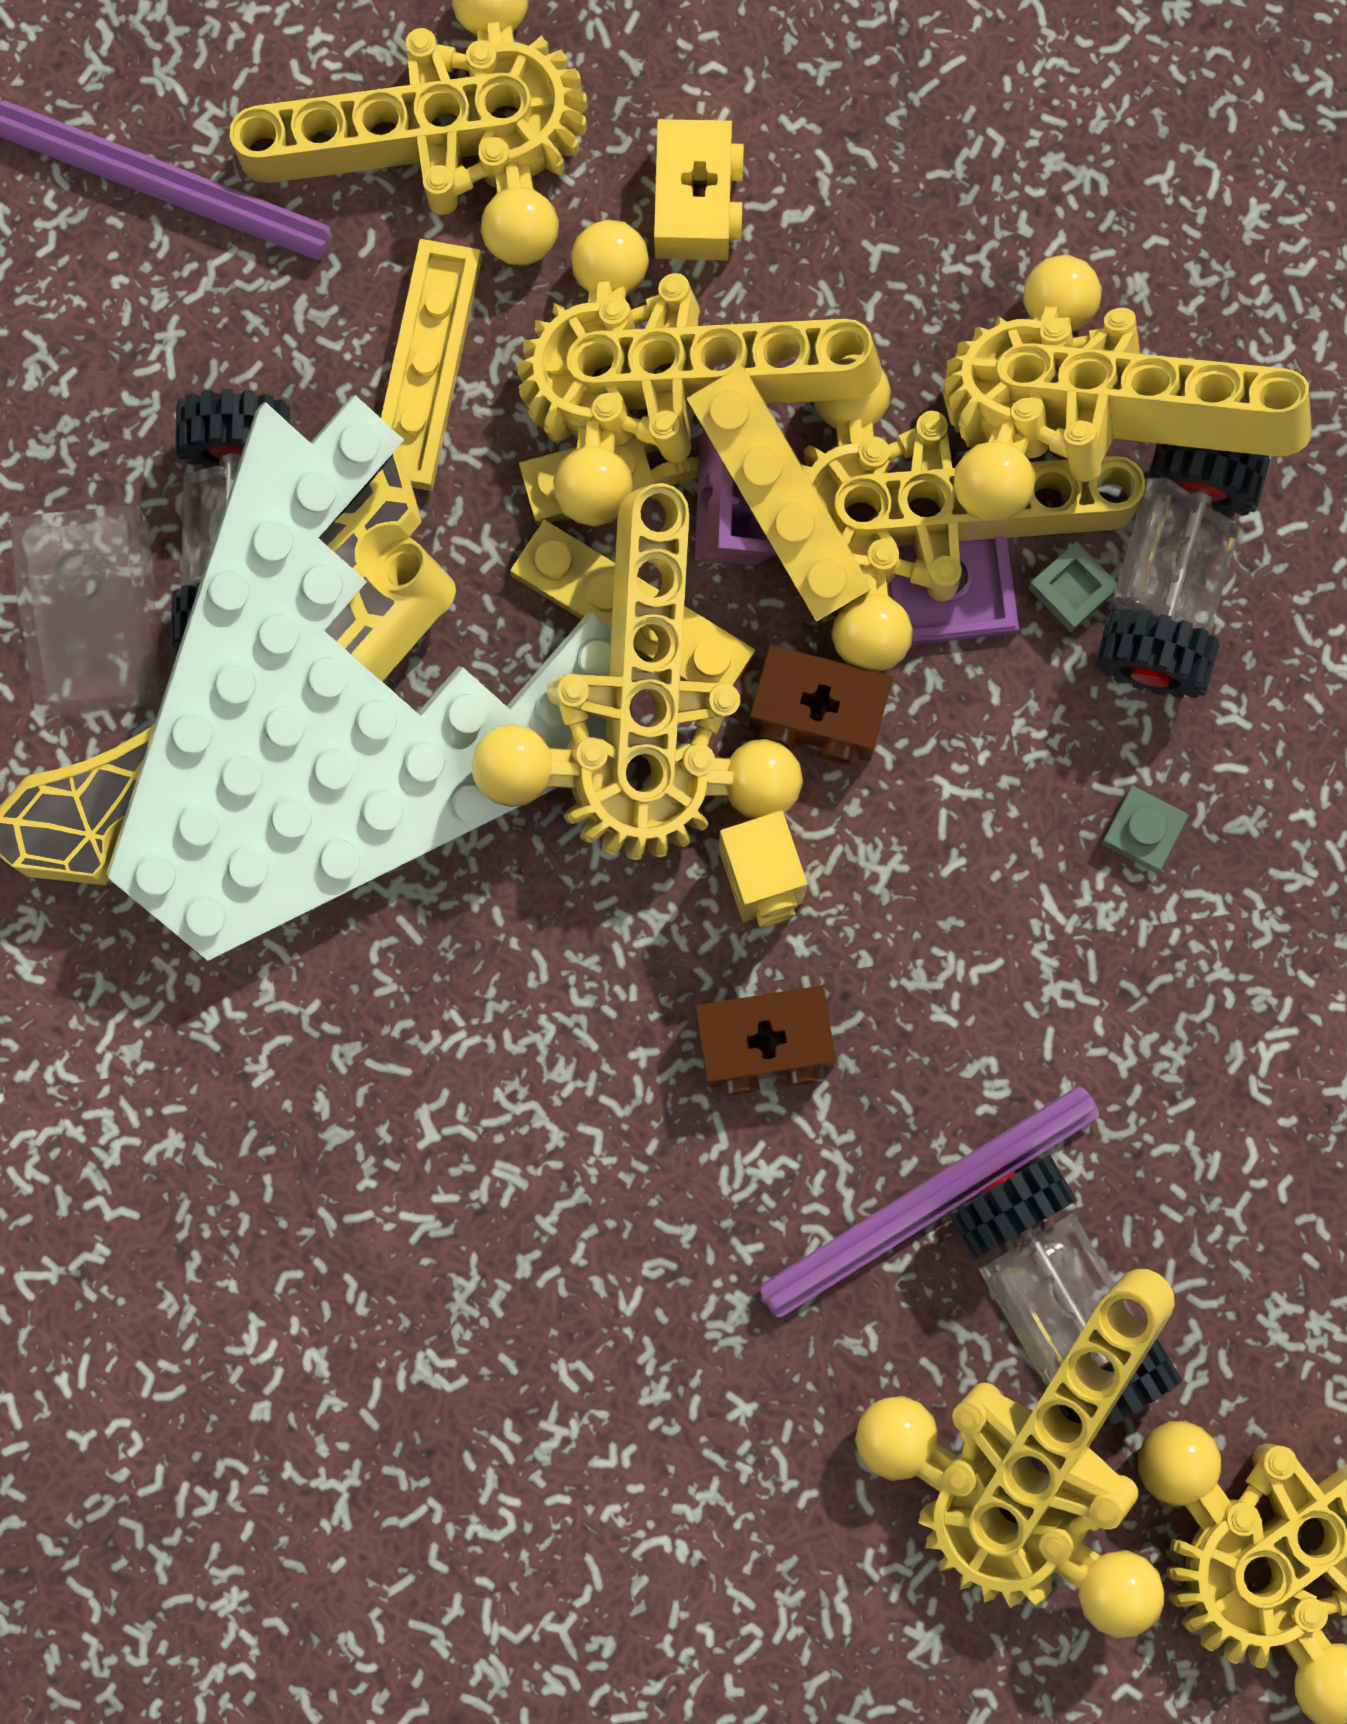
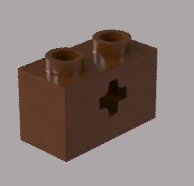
M770 644L750 715L749 729L760 732L759 740L768 739L779 742L787 749H795L797 742L821 748L820 756L838 764L855 766L857 765L858 758L871 761L893 677ZM816 697L828 700L827 710L829 712L824 714L822 721L810 719L811 710L808 706H813Z
M824 985L695 1005L707 1087L721 1086L722 1096L759 1091V1079L784 1076L786 1086L820 1082L824 1080L823 1069L834 1068L836 1064ZM759 1028H769V1032L774 1038L783 1037L784 1044L776 1046L774 1058L763 1059L760 1049H748L747 1042L756 1040Z

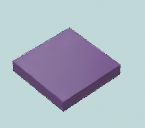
M1000 536L994 539L959 542L961 578L955 596L948 601H937L928 594L927 587L910 583L911 578L895 575L894 579L887 584L888 596L899 603L909 615L913 628L911 645L1018 633L1019 625L1007 537ZM913 545L897 546L899 559L913 563L916 562L918 558Z

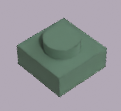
M1076 541L1030 583L1028 589L1072 633L1118 591L1120 585Z
M1132 785L1101 845L1158 873L1162 869L1189 814Z

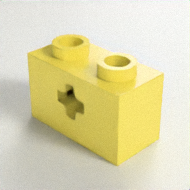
M658 119L654 228L655 259L728 260L729 240H741L742 202H730V181L743 182L744 144L731 143L732 121ZM694 184H706L705 197H693Z
M783 810L720 830L719 853L742 922L745 923L757 919L759 927H767L796 916L794 908L803 904L808 884Z

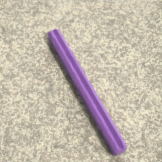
M6 100L0 101L1 138L315 260L322 259L330 246L332 234L330 228L323 223Z
M1082 1086L1073 1088L762 1283L759 1290L768 1308L776 1317H783L981 1192L980 1190L1012 1173L1090 1124L1099 1116L1098 1108L1093 1098Z

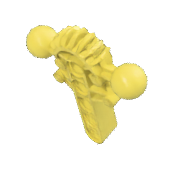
M452 0V7L457 20L465 29L477 36V41L469 45L466 54L456 53L455 47L437 44L435 36L431 31L425 28H418L410 32L406 38L410 85L253 106L242 110L235 116L230 125L229 136L242 170L249 178L257 182L273 183L420 163L423 185L430 209L438 215H447L456 209L458 195L473 189L472 183L484 178L488 185L496 187L497 194L485 207L482 215L481 234L484 243L497 258L506 264L527 266L545 257L555 244L559 228V220L555 208L547 198L534 190L532 176L545 169L561 176L564 170L562 156L576 157L579 151V143L576 137L583 136L587 130L586 117L582 113L587 110L588 105L586 94L579 90L581 87L580 74L576 71V68L567 69V56L562 52V49L548 54V42L544 40L542 35L529 46L514 42L513 32L525 18L528 0ZM453 68L469 71L470 77L450 79L447 72H452ZM503 106H513L519 109L517 113L508 118H497L491 115L497 108ZM443 114H452L458 117L451 125L445 127L431 124L437 116ZM383 122L396 124L395 129L390 133L384 135L371 133L372 128L377 124ZM323 130L335 132L334 137L327 142L313 143L310 141L317 132ZM263 138L275 140L273 145L266 150L260 152L249 150L251 145L257 140ZM479 155V163L467 169L463 165L461 166L462 157Z
M610 219L590 224L577 236L571 252L573 275L580 286L589 292L588 303L575 305L567 310L554 303L553 314L555 318L550 323L535 320V331L539 339L522 341L523 353L527 359L517 363V373L523 382L519 385V394L524 404L528 406V414L534 424L543 428L548 438L555 441L556 444L572 435L578 437L577 449L566 456L559 463L553 479L555 500L563 514L579 524L593 527L613 522L618 517L620 504L628 494L633 492L631 471L623 458L614 453L615 445L625 444L632 438L633 434H636L639 441L657 446L667 461L676 463L686 459L691 451L690 435L694 411L686 398L739 366L744 365L766 404L840 401L864 398L875 390L882 376L881 363L871 333L865 325L856 320L830 319L698 326L700 314L698 302L686 277L677 273L669 274L661 280L658 287L659 294L646 299L647 304L631 310L625 298L644 280L649 266L647 244L641 235L627 223ZM649 320L646 328L640 329L638 324ZM848 355H861L858 360L851 364L838 365V362ZM785 358H797L788 367L775 368ZM734 360V363L727 369L713 371L720 363ZM673 363L663 373L652 374L662 364ZM611 366L603 375L592 377L598 369ZM647 409L648 416L638 419L632 417L629 410Z
M1067 254L1046 258L1034 267L1025 280L1023 304L1032 320L1016 319L1007 322L997 316L994 328L988 330L975 327L973 341L958 342L956 357L947 360L943 396L949 421L954 426L955 432L961 434V438L965 440L967 448L973 447L964 454L955 468L953 490L958 501L970 516L993 523L1011 519L1025 509L1033 497L1035 472L1027 458H1036L1043 455L1047 451L1048 446L1051 452L1068 459L1071 476L1081 482L1094 480L1100 475L1102 470L1101 462L1114 439L1267 456H1289L1301 451L1311 439L1309 385L1305 377L1297 371L1285 368L1140 354L1136 316L1133 311L1127 308L1111 310L1104 317L1103 328L1089 330V335L1073 338L1072 332L1078 331L1090 323L1100 309L1102 286L1095 271L1086 261Z
M848 355L842 358L838 365L851 364L858 360L861 355ZM883 369L880 383L872 393L864 398L813 402L820 418L836 430L837 447L827 453H823L818 448L809 445L804 449V460L807 466L802 465L872 586L870 591L844 605L836 616L832 632L836 651L848 665L877 673L891 669L906 656L911 647L913 635L909 615L899 603L888 596L887 584L894 579L896 574L911 578L910 583L927 587L928 594L933 599L944 602L952 599L958 590L962 571L960 566V541L986 540L1000 536L1013 538L1105 531L1121 528L1132 520L1145 491V478L1140 467L1126 457L1105 456L1101 462L1102 470L1100 475L1094 480L1081 482L1071 476L1068 459L1030 462L1035 472L1034 492L1030 502L1021 513L1013 518L989 523L970 516L956 497L953 490L955 468H952L947 431L948 423L941 413L937 411L923 413L917 420L916 428L898 435L897 441L889 445L884 439L874 436L873 425L883 417L890 404L891 388ZM903 455L906 459L912 457L910 471L888 473L891 460ZM1108 483L1116 484L1127 493L1128 500L1121 503L1109 502L1099 494L1098 487ZM1044 488L1054 489L1061 493L1066 503L1057 508L1046 507L1040 504L1034 493ZM929 498L937 503L941 511L932 517H920L912 512L908 504L914 499ZM862 502L873 506L878 512V516L868 522H857L851 519L845 510L854 503ZM913 545L918 558L916 562L913 563L899 559L897 546Z
M664 483L651 484L631 492L620 504L617 521L609 676L559 675L552 678L547 685V697L551 703L559 706L564 725H570L573 740L568 743L566 749L548 748L544 739L531 728L517 724L498 726L483 736L475 747L471 762L473 779L481 793L492 802L507 807L530 803L540 797L546 787L571 788L577 804L569 808L564 814L566 822L574 824L588 817L589 820L583 827L580 835L582 840L592 843L604 833L602 852L615 855L624 843L627 858L633 860H640L642 858L646 844L654 857L666 856L668 849L666 835L677 847L689 845V835L684 824H688L697 830H705L708 826L706 818L698 811L705 796L727 797L732 806L746 817L756 819L783 810V813L788 811L797 801L803 784L799 762L793 753L779 742L768 739L749 741L736 749L730 758H715L713 751L707 746L712 733L718 734L724 717L733 714L738 709L740 694L736 688L729 684L680 681L689 508L683 494L674 486ZM648 497L660 502L665 510V524L659 532L651 531L641 519V507ZM644 562L655 565L662 575L661 589L654 597L647 596L638 586L637 574ZM643 626L649 627L654 631L659 644L657 654L648 662L638 657L633 645L636 632ZM641 690L652 697L655 705L653 718L644 726L637 724L630 715L631 699ZM588 714L606 719L605 741L589 737L585 720L589 719ZM696 720L694 725L698 728L692 743L676 745L677 724ZM642 755L649 762L652 774L648 784L636 791L627 781L626 769L632 758Z
M1135 1269L1122 1276L1094 1310L1034 1410L1002 1396L1000 1391L992 1384H977L957 1405L952 1414L953 1422L960 1431V1439L964 1442L963 1450L958 1456L938 1443L939 1434L934 1417L921 1403L905 1396L884 1398L872 1403L861 1415L855 1442L860 1460L874 1474L890 1481L910 1479L918 1476L940 1492L937 1500L928 1503L922 1509L918 1523L933 1529L926 1538L925 1548L942 1550L945 1555L940 1561V1571L951 1570L954 1567L962 1574L960 1590L969 1588L975 1583L982 1586L984 1603L994 1600L999 1592H1002L1010 1608L1019 1605L1026 1596L1034 1605H1037L1039 1602L1045 1601L1051 1593V1574L1056 1572L1079 1589L1078 1597L1083 1614L1100 1632L1114 1638L1135 1637L1147 1631L1159 1620L1164 1606L1165 1592L1159 1572L1149 1561L1127 1550L1099 1555L1081 1541L1089 1529L1097 1531L1100 1528L1110 1530L1116 1528L1138 1498L1136 1484L1130 1478L1118 1475L1089 1446L1172 1314L1175 1305L1174 1293L1169 1283L1160 1274L1149 1269ZM1123 1299H1131L1138 1302L1144 1308L1148 1320L1132 1316L1127 1311ZM1091 1352L1104 1355L1111 1362L1114 1372L1101 1369L1094 1362ZM1060 1405L1072 1408L1079 1415L1082 1423H1075L1069 1420L1062 1413ZM1029 1456L1041 1460L1046 1465L1050 1474L1037 1470L1032 1465ZM998 1507L1010 1511L1018 1523L1007 1520L1001 1514Z
M1169 1421L1154 1428L1143 1440L1138 1454V1473L1145 1488L1157 1500L1172 1506H1186L1200 1526L1191 1544L1174 1539L1170 1545L1172 1551L1187 1556L1185 1566L1172 1565L1167 1567V1577L1177 1581H1186L1187 1583L1186 1588L1171 1594V1602L1177 1607L1195 1605L1182 1620L1183 1626L1188 1631L1193 1632L1208 1625L1202 1635L1201 1645L1209 1651H1214L1225 1641L1224 1658L1234 1664L1239 1663L1248 1648L1251 1664L1257 1668H1265L1269 1660L1270 1647L1284 1645L1298 1665L1295 1676V1695L1303 1713L1315 1724H1347V1645L1343 1643L1331 1644L1321 1630L1326 1625L1328 1615L1337 1612L1341 1617L1347 1615V1464L1317 1485L1289 1448L1275 1444H1262L1257 1447L1252 1456L1254 1469L1245 1481L1248 1487L1239 1500L1228 1499L1217 1483L1221 1473V1454L1214 1439L1202 1427L1187 1421ZM1262 1495L1268 1496L1275 1517L1262 1525V1518H1260L1255 1508ZM1317 1518L1324 1528L1322 1545L1314 1552L1304 1553L1298 1544L1297 1534L1299 1528L1306 1520ZM1257 1557H1265L1271 1566L1272 1576L1270 1582L1264 1589L1258 1592H1250L1244 1582L1246 1566ZM1321 1575L1336 1590L1332 1591L1333 1596L1317 1600V1596L1302 1589Z

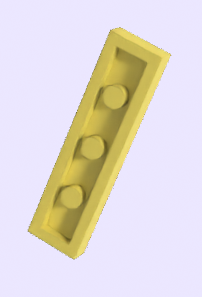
M425 239L419 240L381 419L404 439L400 446L402 447L412 488L433 491L482 255L480 249Z
M744 365L739 366L686 398L814 619L818 621L872 589L871 584Z
M544 519L510 570L511 576L581 620L588 612L594 613L612 629L615 563ZM637 577L638 586L642 592L651 597L657 595L659 592L657 588ZM684 606L680 681L729 684L735 687L754 658L756 649ZM643 626L639 628L633 640L634 650L641 657L650 661L657 654L659 647L658 638L649 627Z

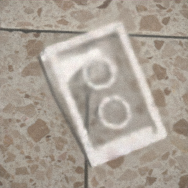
M138 505L10 517L14 580L36 716L40 718L161 706L162 685L151 530L149 522Z

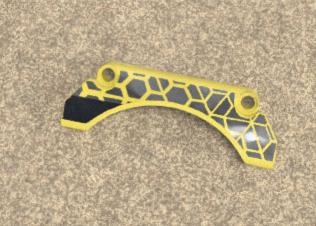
M401 446L393 452L319 537L324 544L367 581L325 629V632L382 682L437 618L449 609L456 593L453 579L416 541L410 538L422 521ZM155 724L114 749L86 761L25 777L0 805V858L27 877L106 885L110 881L106 873Z

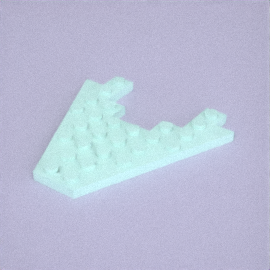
M356 395L348 399L311 443L266 402L262 403L256 410L106 873L113 883L207 961L520 807H507L496 804L481 793L473 779L471 765L477 744L485 734L498 726L517 724L531 728L539 734L546 742L548 748L566 749L568 743L573 740L570 725H564L559 706H555L547 697L546 689L548 683L552 678L559 675L609 676L611 629L594 613L588 612L507 706L467 670L458 666L417 713L325 632V629L367 581L324 544L319 537L404 441L400 435ZM588 714L589 719H586L585 723L589 737L605 741L606 719ZM546 787L540 796L556 789V787Z

